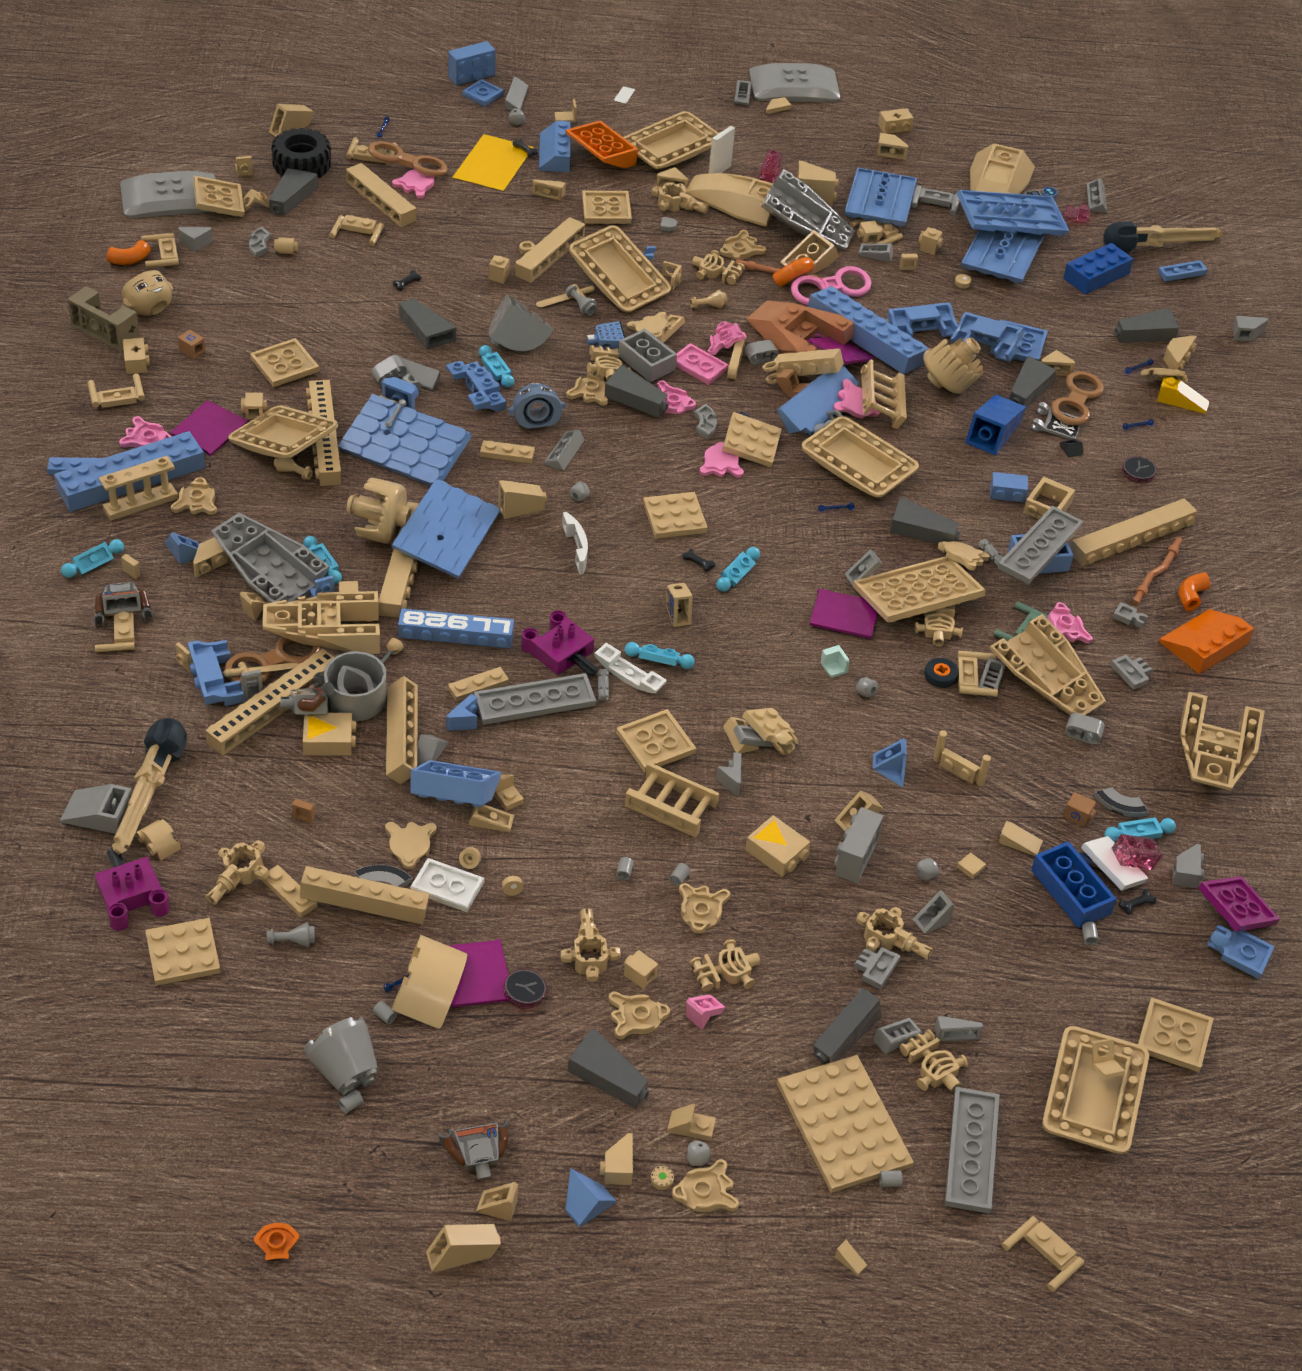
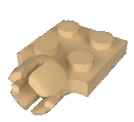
M765 708L744 712L742 717L764 741L772 742L774 748L780 754L788 755L795 750V745L792 743L793 741L798 744V739L794 735L795 731L778 715L775 709Z

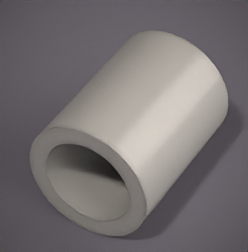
M620 858L616 873L617 878L621 880L630 879L634 864L631 858Z
M679 863L669 876L670 882L675 886H680L689 875L690 868L684 863Z
M1094 922L1082 924L1084 943L1086 945L1097 944L1099 938L1096 924Z
M379 1001L373 1008V1013L386 1024H391L398 1014L384 1001Z
M357 1090L338 1100V1104L345 1114L364 1103L361 1094Z
M901 1170L880 1171V1187H902Z

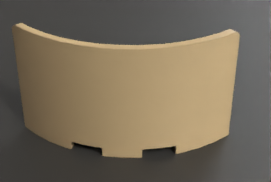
M420 935L408 965L407 972L410 973L409 978H403L392 1010L435 1028H441L457 990L468 954Z

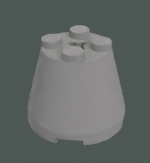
M352 1017L339 1021L322 1031L323 1034L315 1042L311 1040L305 1045L304 1052L308 1060L343 1096L351 1093L360 1085L367 1087L375 1082L374 1076L378 1073L379 1069L368 1026L363 1017L356 1021Z

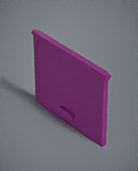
M831 337L807 340L808 343L820 350L840 348L844 364L868 362L870 359L874 360L872 356L848 342L843 345Z
M207 400L174 428L170 435L175 436L190 431L203 452L207 453L208 456H212L229 441V434L247 424L249 420H245Z
M824 589L817 590L818 596L811 616L810 626L871 639L878 612L864 598Z
M499 938L494 941L448 945L468 954L461 979L451 1003V1008L514 1001L506 990L505 982L508 978V971Z

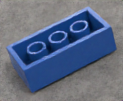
M1109 243L1068 262L1063 279L1086 295L1130 274L1133 258L1113 243Z
M1069 841L1035 855L1031 871L1078 928H1081L1085 922H1095L1112 914L1117 900L1116 897Z

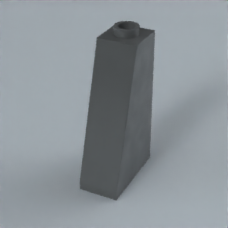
M287 168L269 198L270 213L285 216L318 188L317 173Z
M415 299L399 303L400 318L426 350L456 341L455 325Z
M1164 308L1121 319L1118 321L1114 333L1120 343L1171 341L1177 337L1179 327L1170 308Z
M1028 356L1012 388L1009 400L1027 408L1054 383L1057 370Z
M623 365L605 383L604 397L656 417L666 412L668 408V395Z
M900 497L892 519L890 533L934 544H939L942 541L958 542L960 531H957L959 523Z
M862 987L814 1043L815 1057L822 1063L837 1061L882 1017L880 1000Z
M592 1028L569 1058L568 1072L636 1109L640 1102L643 1103L647 1099L649 1094L647 1090L648 1080L595 1029Z

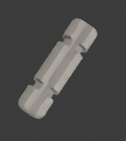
M987 539L980 540L979 547L984 552L990 554V559L998 566L1003 556Z
M599 669L598 699L600 701H607L609 699V671L607 669Z

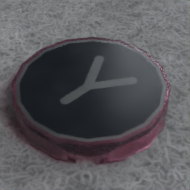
M1142 456L1129 457L1122 465L1124 476L1136 483H1142V481H1146V483L1151 482L1157 473L1156 465L1148 458Z
M519 969L511 972L506 977L503 986L505 997L507 996L510 999L509 1002L520 1008L535 1007L536 1004L544 1000L547 991L543 977L528 969Z

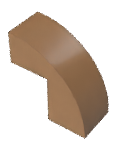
M783 369L775 377L780 388L789 398L794 397L809 385L808 383H799L795 369Z

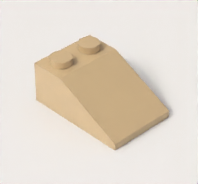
M813 230L780 263L786 266L797 259L809 257L814 262V268L806 274L811 275L829 267L839 257L835 245Z

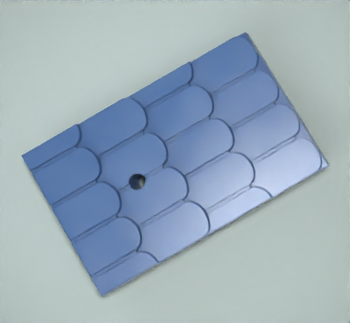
M857 168L844 215L851 218L859 217L868 221L876 220L880 223H892L896 226H906L917 178Z
M959 190L957 193L973 229L993 232L999 230L1012 233L1019 231L1038 235L1045 233L1058 236L1066 235L1069 232L1052 196Z
M979 230L962 260L961 266L968 270H977L983 274H992L997 278H1006L1015 283H1022L1043 242L1045 233L1038 235L1019 231L1012 233L999 230L994 232Z
M372 394L342 438V441L338 444L340 451L430 487L436 479L444 481L471 439L472 435L470 432L406 406L400 409L392 422V426L387 428L385 423L390 420L399 404Z
M436 479L406 525L402 528L392 544V548L459 579L501 509L491 503L482 501L476 496L469 495L459 488H454L445 481Z

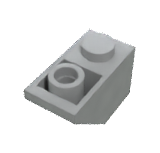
M1236 316L1232 327L1234 340H1254L1265 332L1268 318Z
M1200 844L1194 845L1176 857L1172 868V885L1197 888L1199 880H1203L1204 869H1201V865L1204 861V853H1201Z

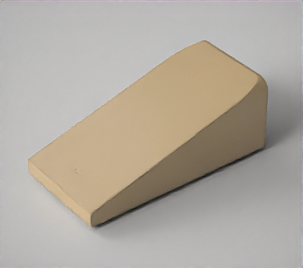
M533 180L532 194L562 201L565 196L566 183Z
M484 804L482 807L473 808L469 825L510 832L514 815Z
M1006 821L999 839L1000 844L1033 856L1038 854L1043 842L1041 839L1009 821Z

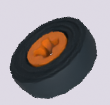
M934 658L925 667V678L933 686L940 688L950 687L955 684L958 678V667L949 659Z

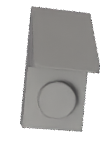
M870 549L845 575L853 586V581L873 576L872 573L883 563L876 553Z
M733 753V760H729L728 767H717L716 780L735 796H739L741 786V753Z

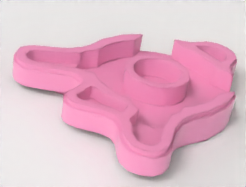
M414 169L405 173L401 178L394 179L392 185L396 188H402L405 193L415 192L418 199H423L425 192L434 186V177L421 174Z
M723 321L715 329L716 334L714 337L710 336L711 346L708 349V353L714 356L722 348H729L735 342L743 341L746 338V334L741 332L737 323L731 325L730 322Z
M849 379L843 380V390L837 394L838 398L842 401L836 402L833 409L847 412L861 419L864 416L877 417L880 412L872 408L866 415L863 414L862 388L855 386Z
M663 380L657 383V388L668 395L667 402L669 405L666 413L681 414L695 409L696 402L687 396L685 390L671 387Z
M136 416L132 420L135 428H127L126 437L121 438L119 443L122 448H137L172 436L164 431L163 426L156 423H148L140 416Z
M718 442L705 451V463L700 467V474L702 476L715 474L719 477H724L725 473H730L736 478L743 476L744 471L738 465L739 456L722 451L723 442Z
M1056 603L1047 619L1068 641L1075 642L1080 640L1089 644L1092 641V636L1084 629L1081 618L1078 615L1076 618L1069 613L1071 610L1064 603Z

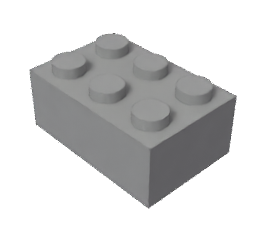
M642 329L619 341V358L650 383L676 370L677 353L646 329Z
M862 807L858 814H853L850 822L852 826L851 828H846L843 836L845 840L838 844L836 853L839 854L834 861L836 876L858 884L878 843L884 815Z

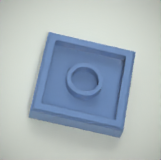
M483 79L462 91V96L484 107L504 95L503 89Z

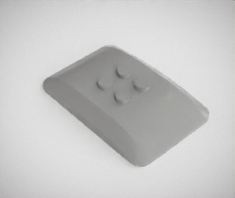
M771 63L754 66L749 69L753 96L758 101H771L772 99L785 97L790 102H837L840 100L836 75L832 68L809 63Z
M176 171L143 174L124 179L120 182L124 215L128 218L212 212L196 209L193 177L195 175L215 179V175L209 172Z

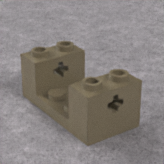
M87 286L69 297L67 301L71 326L120 352L124 351L123 339L140 338L137 312L123 306L111 315L102 312L99 292Z

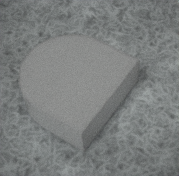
M662 217L661 231L672 232L676 230L677 221L675 219Z

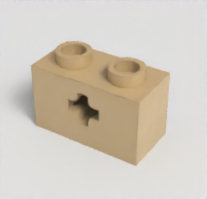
M907 108L881 111L878 125L885 134L912 131L914 118Z
M144 338L123 339L126 374L146 373L147 365H150L148 344H144Z

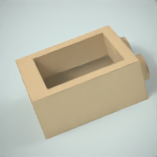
M1043 477L1026 499L1023 513L1040 519L1051 508L1036 501L1040 494L1059 502L1060 505L1057 508L1066 512L1072 504L1075 489Z

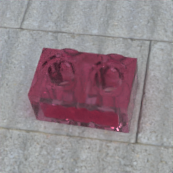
M775 150L767 151L761 166L760 180L774 184L781 169L783 153Z
M1121 834L1111 848L1121 866L1153 870L1163 856L1153 838Z

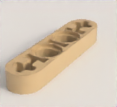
M746 338L743 341L735 342L728 368V379L736 380Z

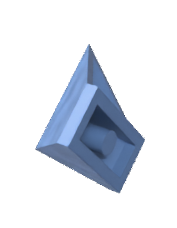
M174 532L164 542L180 565L194 560L199 547L197 541Z
M903 738L873 754V769L901 787L904 786L906 740Z
M570 1168L565 1211L580 1228L614 1205L616 1200L602 1184Z

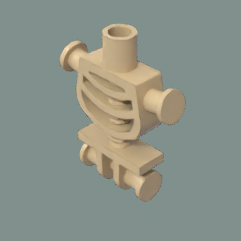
M716 250L711 251L704 259L694 256L692 260V265L699 267V271L696 272V277L699 280H703L704 277L714 279L722 274L723 283L727 281L728 284L734 285L745 270V266L742 263H737L734 266V260L731 261L727 268L724 267V259Z
M593 345L590 346L589 354L591 355V360H595L594 364H587V372L595 371L597 376L606 377L608 381L622 365V361L618 359L620 355L618 348L610 349V347H606L603 350L602 346L598 348Z
M955 604L924 613V616H926L924 624L915 622V633L924 632L925 637L933 638V644L938 647L944 644V639L951 640L952 635H957L961 638L963 627L961 629L954 627Z
M731 939L724 942V948L726 949L719 953L718 966H713L708 954L704 955L703 965L701 964L702 959L700 957L693 958L690 961V965L694 967V975L698 976L697 981L702 984L701 989L703 992H708L714 987L715 989L720 988L721 980L718 974L730 984L743 982V987L749 989L755 984V980L750 978L751 967L760 965L758 953L745 956L742 948H735L736 941Z
M927 1029L925 1034H918L915 1036V1039H909L907 1044L902 1043L899 1045L901 1053L904 1056L909 1055L908 1062L910 1064L921 1057L925 1058L920 1068L922 1078L917 1080V1085L920 1089L926 1091L929 1084L936 1088L944 1083L951 1092H954L956 1087L961 1086V1083L955 1076L958 1075L960 1067L966 1068L968 1066L966 1057L960 1055L958 1059H955L946 1050L932 1052L938 1048L940 1040L938 1038L935 1039L931 1030Z

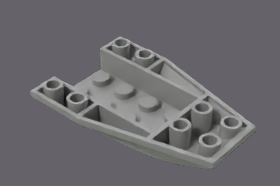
M785 169L782 170L761 204L763 209L807 237L815 230L835 245L837 249L845 250L855 232L809 186Z
M241 513L236 514L211 530L212 535L247 584L270 603L282 600L292 602L297 601L298 597H306L310 594V589L315 588V580L324 578L330 569L328 564L303 544Z

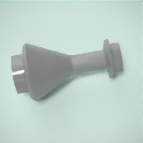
M570 285L567 287V297H573L577 300L582 315L587 314L590 316L596 311L595 299L581 296L576 292V286Z
M308 922L289 932L274 933L273 928H271V931H267V944L272 943L273 946L274 941L290 940L309 948L310 943H315L314 926H309Z

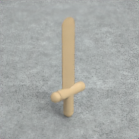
M576 284L572 285L577 287L576 292L583 297H586L585 294L595 291L594 286L579 289ZM565 293L536 303V306L544 307L573 297H567Z
M240 662L238 664L239 668L226 669L223 674L225 677H233L255 670L268 672L293 669L298 663L247 668L244 662Z

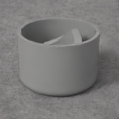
M354 651L340 654L327 664L324 671V683L331 681L335 687L334 693L327 696V707L331 713H352V720L360 722L375 717L383 710L387 701L386 668L380 659L369 653ZM353 691L364 692V693H362V694H355V695H354V694H349L350 692H353Z

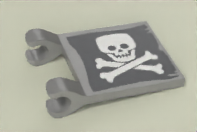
M1040 402V408L1037 409V413L1039 415L1048 414L1045 424L1040 419L1035 418L1031 429L1033 431H1045L1069 440H1076L1080 425H1069L1059 421L1053 415L1051 408L1046 403ZM1062 412L1064 415H1066V416H1068V417H1071V418H1079V417H1076V416L1067 414V413H1065V412Z

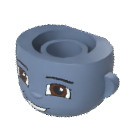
M532 383L518 391L514 397L513 406L508 409V414L514 415L519 425L525 428L553 426L560 420L562 409H566V403L561 401L557 393L549 386L541 383ZM535 403L543 404L538 409H531V406Z

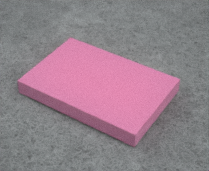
M691 343L677 353L676 367L708 385L728 371L729 364Z

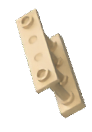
M870 359L861 368L863 414L866 415L871 408L891 417L892 427L898 430L907 419L905 376L902 373H898L895 378H890L873 369V360ZM874 378L889 384V387L874 381ZM874 388L890 395V398L874 392ZM875 399L889 405L891 410L875 403Z
M168 456L99 477V481L105 491H109L110 502L103 504V510L110 521L178 499V493L171 483H168L167 471L175 469ZM160 474L161 486L151 488L150 477ZM143 479L144 491L134 494L133 482ZM126 485L127 497L117 500L116 488Z
M648 762L646 765V781L639 791L631 788L628 789L625 797V806L696 838L700 832L701 819L699 817L707 805L713 808L718 806L719 793ZM654 782L665 786L656 799L646 795ZM672 790L682 793L674 807L663 803ZM690 797L700 801L692 815L681 811Z

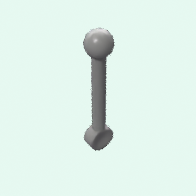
M401 399L399 401V406L395 410L394 414L392 415L390 420L385 423V426L387 428H390L392 426L394 418L396 417L400 409L406 405V401L404 399Z

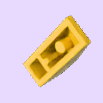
M1164 376L1157 398L1158 402L1206 414L1209 404L1207 399L1181 380Z

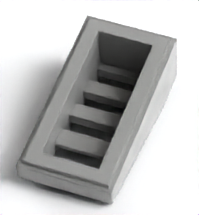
M737 80L734 104L749 105L752 82Z
M891 243L861 244L858 255L891 262L893 247Z
M988 657L978 688H988L983 686L985 684L998 689L1006 665L1002 661ZM987 674L996 676V677H998V678H994V677L988 676ZM985 679L996 682V684L985 681Z
M261 670L241 673V691L244 693L245 703L263 690Z
M937 1016L935 1023L936 1037L940 1041L980 1039L983 1024L980 1022Z
M910 1018L878 1028L873 1040L887 1054L898 1049L900 1044H907L909 1039H915L916 1035H922L923 1032Z

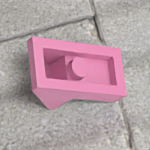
M710 994L688 998L686 1001L687 1018L700 1029L705 1027L711 1016L722 1014L725 1006Z

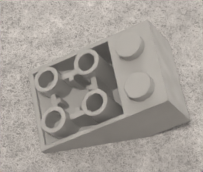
M109 784L75 790L60 819V823L116 834L132 795L131 788Z

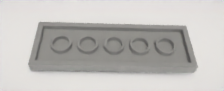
M1052 506L998 563L997 568L1030 584L1079 531L1084 521Z
M586 673L474 692V696L477 697L478 712L483 725L596 706V699Z
M960 1087L955 1088L945 1206L989 1214L991 1212L1000 1094Z

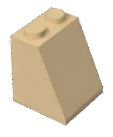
M799 161L797 179L803 181L832 207L833 201H836L837 194L834 190L838 188L836 172Z

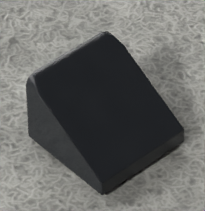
M1075 439L1060 442L1061 448L1068 457L1083 455V442Z

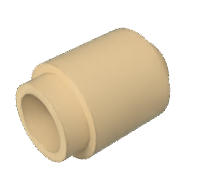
M279 238L274 240V252L279 254H295V251H298V242L295 241V238Z

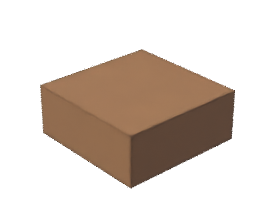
M299 799L294 800L292 803L293 818L312 823L315 818L314 804Z

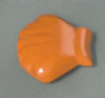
M272 1223L265 1225L254 1237V1242L266 1253L265 1260L267 1261L272 1259H289L288 1251L299 1239V1234L288 1224Z

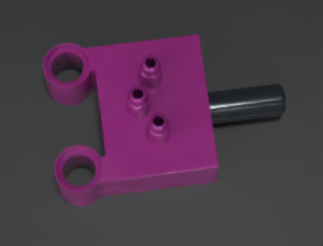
M560 610L553 611L550 614V631L540 637L538 631L534 628H526L522 631V650L532 654L557 676L575 664L590 676H595L598 672V668L586 659L587 656L594 652V638L567 618L565 612Z
M111 847L107 851V855L113 868L94 874L96 887L108 912L110 927L116 931L126 929L129 925L127 912L149 904L151 913L154 916L162 917L167 915L170 910L168 893L161 888L148 857L125 864L122 855L116 853L113 847Z

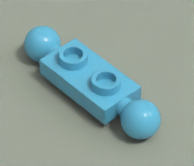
M481 346L479 355L482 357V363L491 372L496 381L501 380L503 387L511 388L514 385V378L511 376L512 371L497 352L492 353L490 346Z
M307 536L303 540V545L330 566L325 576H333L334 585L339 584L342 580V575L339 572L338 564L323 543L318 545L315 537Z
M114 539L110 542L109 546L104 542L71 558L74 564H64L61 567V573L66 578L73 577L76 571L82 575L114 559L112 553H121L124 550V544L121 540Z
M750 547L747 549L746 554L742 552L721 573L722 577L716 582L717 589L721 592H726L730 589L731 585L734 587L755 566L756 563L754 561L760 557L759 549Z
M629 642L625 646V653L630 657L639 655L641 659L676 666L678 663L684 669L692 668L695 663L693 656L685 654L681 657L680 653L669 648L660 649L652 644L643 645L641 648L635 642Z
M1156 817L1119 823L1117 828H1107L1104 836H1109L1113 842H1117L1122 837L1124 843L1161 838L1163 833L1170 834L1174 832L1176 823L1171 818H1165L1158 823Z

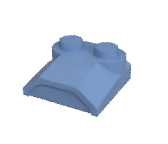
M396 377L385 378L382 381V396L397 401L398 404L401 399H404L406 407L415 409V398L419 395V391L414 384Z

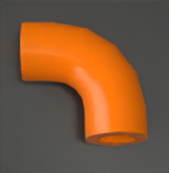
M143 240L137 241L133 247L128 249L110 247L107 251L106 259L108 263L116 265H133L146 258L151 252V248Z
M809 257L797 259L774 273L773 279L778 286L783 287L798 276L811 272L814 268V262Z
M1206 572L1189 576L1180 584L1178 596L1185 610L1192 611L1198 608L1201 604V599L1197 592L1210 588V579Z

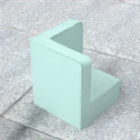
M839 645L822 650L820 663L831 678L848 673L849 658Z

